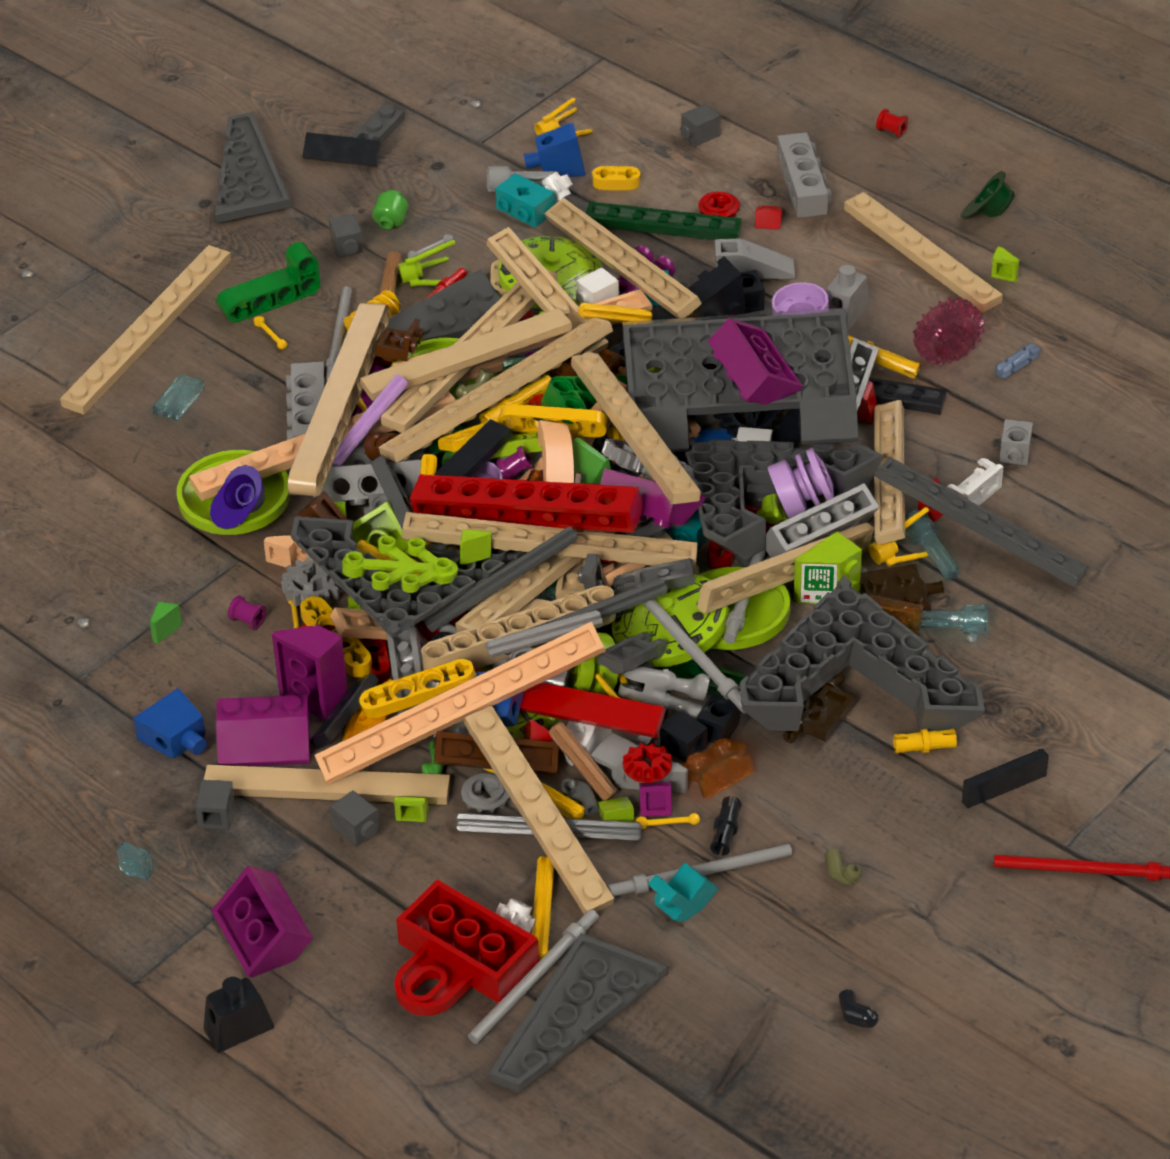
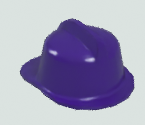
M243 465L232 470L215 496L210 507V516L212 522L223 529L234 528L240 525L250 513L256 512L263 505L265 489L260 473L254 467Z

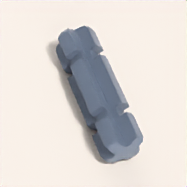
M1029 343L1006 358L1005 361L995 366L996 376L1005 379L1039 357L1040 350L1038 346L1036 347L1033 343Z

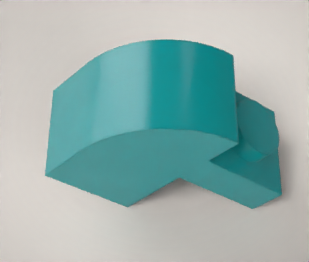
M685 862L670 882L655 874L648 883L657 892L654 895L656 900L653 903L676 922L686 921L701 911L719 889L698 870Z

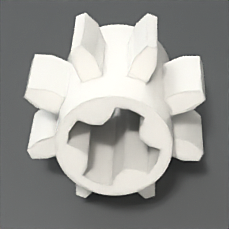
M555 172L542 181L545 188L555 193V204L571 194L569 187L573 184L567 174L560 176L558 172Z
M510 898L506 905L499 903L495 912L529 933L536 920L533 916L529 915L532 907Z

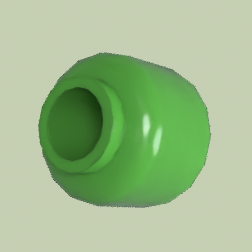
M388 190L378 195L372 211V217L383 229L390 230L401 227L405 221L409 204L402 193Z

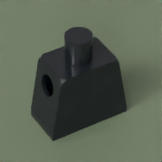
M228 977L223 981L222 988L206 996L204 1032L217 1053L274 1028L267 1008L249 978Z

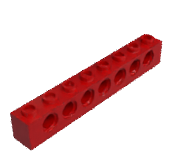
M425 474L419 475L409 499L414 513L554 528H567L571 526L573 529L629 533H635L644 508L638 487Z

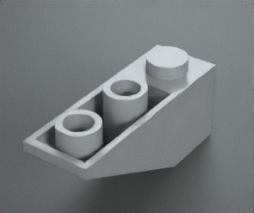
M715 239V268L718 266L717 261L725 256L740 273L756 270L759 279L795 278L794 259L744 239Z
M611 732L593 751L591 758L616 788L640 790L639 783L641 782L631 779L623 770V755L628 753L629 747L637 748L639 745ZM643 758V761L651 767L652 761L648 758ZM672 762L670 773L657 782H670L671 792L686 793L688 791V769L679 763Z

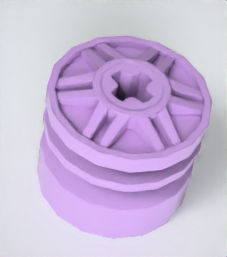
M806 282L786 285L779 289L772 298L773 313L829 309L828 295L824 289L816 284Z
M813 448L806 450L810 461L806 465L800 454L795 455L798 468L792 470L786 460L768 466L770 477L789 519L807 511L806 501L812 500L814 505L817 506L821 504L819 496L824 494L827 501L834 498V485L823 460L820 459Z

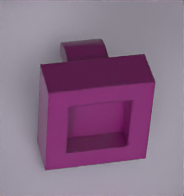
M670 782L639 783L641 817L672 815Z

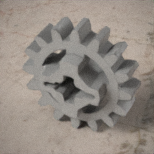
M309 556L306 557V562H301L298 559L295 560L296 566L288 565L286 567L287 573H282V593L285 594L287 601L293 600L295 607L311 596L321 597L330 606V599L338 600L340 598L339 592H344Z

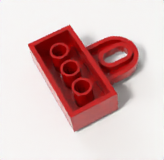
M438 879L396 919L398 943L415 954L399 969L395 976V996L403 1009L415 1015L432 1016L440 1014L451 1008L471 987L499 1003L539 962L538 938ZM430 978L439 980L426 995L417 996L413 994L425 980Z

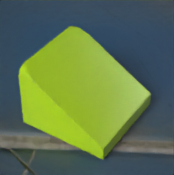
M998 246L993 255L991 277L1017 283L1019 259Z
M462 529L460 564H469L491 558L492 531Z
M394 797L396 821L427 822L429 804L426 798Z
M628 797L597 802L601 820L634 822V808Z

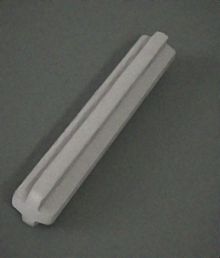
M594 610L487 641L486 650L490 657H496L552 641L589 622L593 623L594 628L601 627L603 624L602 617L599 611Z

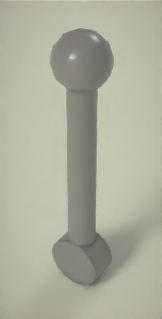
M446 234L443 236V239L417 251H409L407 256L408 258L415 257L453 240V236Z

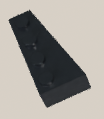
M725 256L717 261L718 266L710 272L707 270L703 271L697 276L699 280L687 288L698 296L702 304L685 318L741 315L746 312L742 274ZM660 304L650 311L653 315L651 320L678 319Z

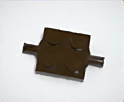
M916 564L861 573L860 586L862 594L866 593L882 606L887 614L893 615L898 620L931 615V605L927 596L944 593L942 580L925 583L920 578Z
M842 672L834 676L803 702L804 708L799 731H786L783 734L786 742L793 743L802 732L824 742L827 741L855 705L856 696L846 693L838 687L845 679Z

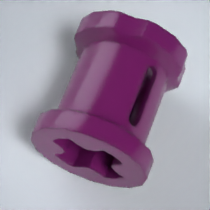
M519 446L517 452L504 460L502 458L497 460L498 468L505 479L514 480V476L527 468L529 470L534 468V463L523 446Z
M240 595L232 600L228 608V618L230 620H240L247 623L249 628L257 630L263 624L266 617L265 606L251 604Z

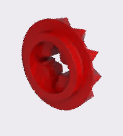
M711 192L701 197L698 202L700 214L735 217L736 212L739 211V200L727 192Z
M640 742L637 748L629 747L628 753L623 755L624 772L628 777L637 782L653 783L660 781L672 769L671 754L666 752L665 746L656 747L654 742L649 746H645ZM643 758H648L652 761L651 767L643 761Z

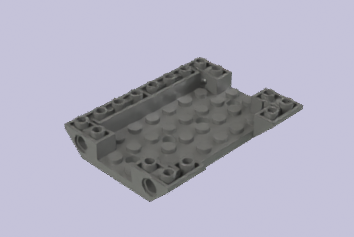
M843 309L622 322L628 394L672 453L689 452L687 415L800 409L799 426L802 445L858 441L856 392L846 315ZM728 318L764 329L803 388L796 393L766 405L745 401L740 396V389L736 383L726 375L727 370L724 365L714 357V350L708 343V340ZM826 357L829 361L822 363L818 362L816 358ZM706 364H715L717 368L706 369L704 366ZM652 367H658L661 369V371L658 373L649 372L648 369Z

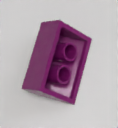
M728 318L708 340V343L714 350V357L724 365L727 370L726 375L736 383L740 389L739 394L745 401L766 405L796 393L803 388L764 329Z
M606 468L600 485L638 487L644 506L639 520L646 522L648 516L654 518L653 524L669 529L671 523L683 526L705 500V496L700 495V501L671 504L656 482Z
M319 625L275 631L272 634L279 696L308 694L310 713L325 721L348 692L342 637L334 631H329Z
M308 694L217 699L216 734L218 765L272 766L310 764L311 717Z
M248 865L211 910L244 971L251 978L295 961L313 939L276 873Z

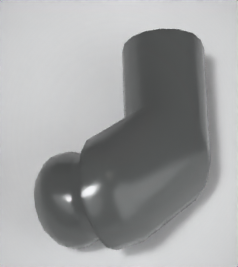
M567 778L561 783V791L564 795L581 803L585 808L584 813L586 815L592 816L599 811L594 791L589 784L572 778Z

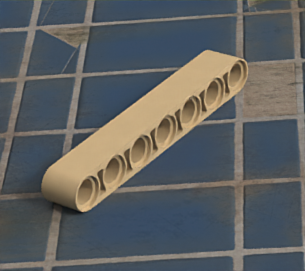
M595 586L425 644L421 650L423 668L427 670L457 659H467L471 661L474 669H478L499 662L503 658H510V655L506 654L490 657L486 650V642L530 629L614 596V592L608 586ZM616 614L603 618L602 626L612 623L615 620ZM545 642V643H542V644H538V645H535V646H531L530 648L535 649V648H538V647H540V646H542V645H544V644H546V643H548V642Z

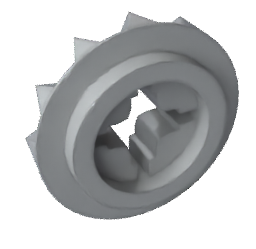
M494 773L476 774L467 779L461 789L462 802L467 804L468 810L475 808L479 814L483 810H489L493 814L495 808L504 809L505 802L510 800L509 794ZM482 788L485 789V792L487 791L490 798H485L482 795Z

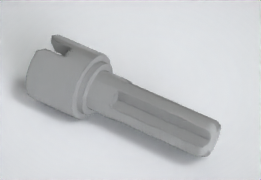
M488 166L487 191L495 192V188L514 173L544 187L542 181L556 171H511L508 166Z

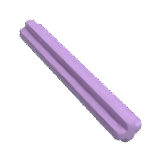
M397 374L393 377L342 439L333 462L335 466H341L380 420L381 415L408 386V382L402 376Z

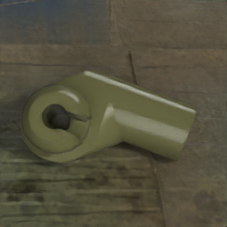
M481 368L475 383L469 386L460 384L457 387V397L461 398L489 381L493 376V372Z
M829 849L825 852L828 875L832 879L846 886H851L858 882L862 872L857 865L855 867L853 864L842 865L838 849Z

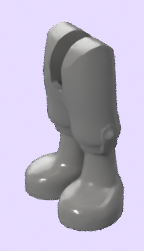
M637 666L624 673L623 676L630 680L644 683V688L621 683L618 695L628 700L663 706L665 710L667 708L676 712L681 710L697 720V715L701 711V702L671 696V694L667 693V690L679 691L703 701L708 690L710 676L699 674L692 679L676 678V675L668 669L657 670Z

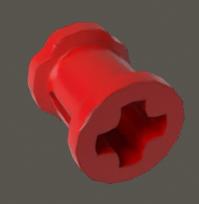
M883 109L877 118L876 129L879 131H890L895 133L896 137L901 138L906 132L909 118L905 115L899 117L891 114L888 109Z

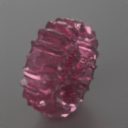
M949 297L945 303L939 301L936 307H930V311L927 314H922L923 319L916 322L917 328L913 331V342L918 349L917 352L930 364L936 363L939 366L944 362L951 364L953 360L959 361L960 357L964 355L968 357L967 353L970 350L976 349L975 343L982 341L980 335L985 332L983 329L985 322L980 314L981 312L972 302L967 299L963 300L960 297L954 300Z

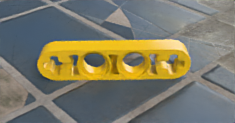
M518 404L504 405L501 408L498 423L510 428L513 432H537L538 421L533 418H541L548 422L566 424L570 436L594 438L602 437L606 434L609 422L608 416L597 410ZM561 420H569L573 422V424H567L562 422Z
M311 596L301 602V618L307 626H335L330 617L333 609L324 599ZM336 628L331 630L338 634ZM342 637V642L351 644L349 647L343 648L346 673L352 677H363L369 674L372 670L370 652L358 638Z
M457 659L369 688L361 694L359 703L365 716L373 719L380 718L428 701L475 678L476 672L471 661ZM464 672L465 675L459 676V673ZM431 680L440 681L434 688L425 687ZM403 689L411 690L410 694L406 697H396L397 693Z

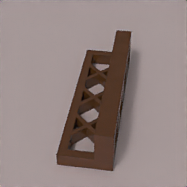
M436 732L433 740V748H435L433 764L492 769L471 734ZM513 738L534 773L557 774L559 746L555 742Z

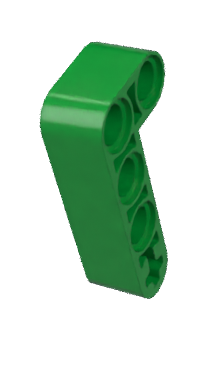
M303 242L291 244L285 255L287 267L221 291L216 298L217 306L230 322L237 323L312 296L320 288V273L318 260Z
M614 375L618 381L628 385L627 375ZM556 376L551 378L540 403L541 406L590 410L597 401L579 376ZM561 420L564 423L573 424L569 420Z

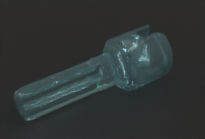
M917 509L910 512L905 517V521L913 515H915L916 513H918L919 510ZM927 513L905 529V533L912 543L916 546L922 545L946 579L951 580L959 574V567L936 537L937 527Z
M964 605L961 611H908L905 616V623L908 628H961L964 634H988L989 609L988 605Z

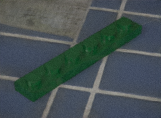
M589 201L585 213L604 228L697 239H738L742 228V218Z

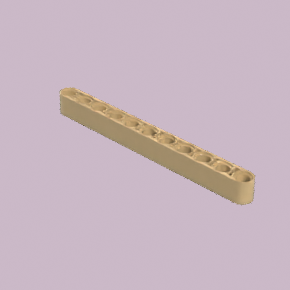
M359 304L288 477L289 494L320 496L363 388L361 387L360 378L369 374L376 357V345L388 327V304Z

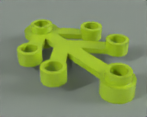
M382 536L378 539V551L388 555L393 560L365 559L357 551L348 552L342 560V573L349 578L363 576L366 573V569L381 570L372 574V588L378 591L386 590L389 588V585L401 580L402 590L407 593H414L420 587L432 581L437 584H449L453 582L458 573V566L454 561L434 556L425 549V541L421 538H411L408 540L407 552L411 556L418 557L424 563L415 562L396 547V540L392 536Z

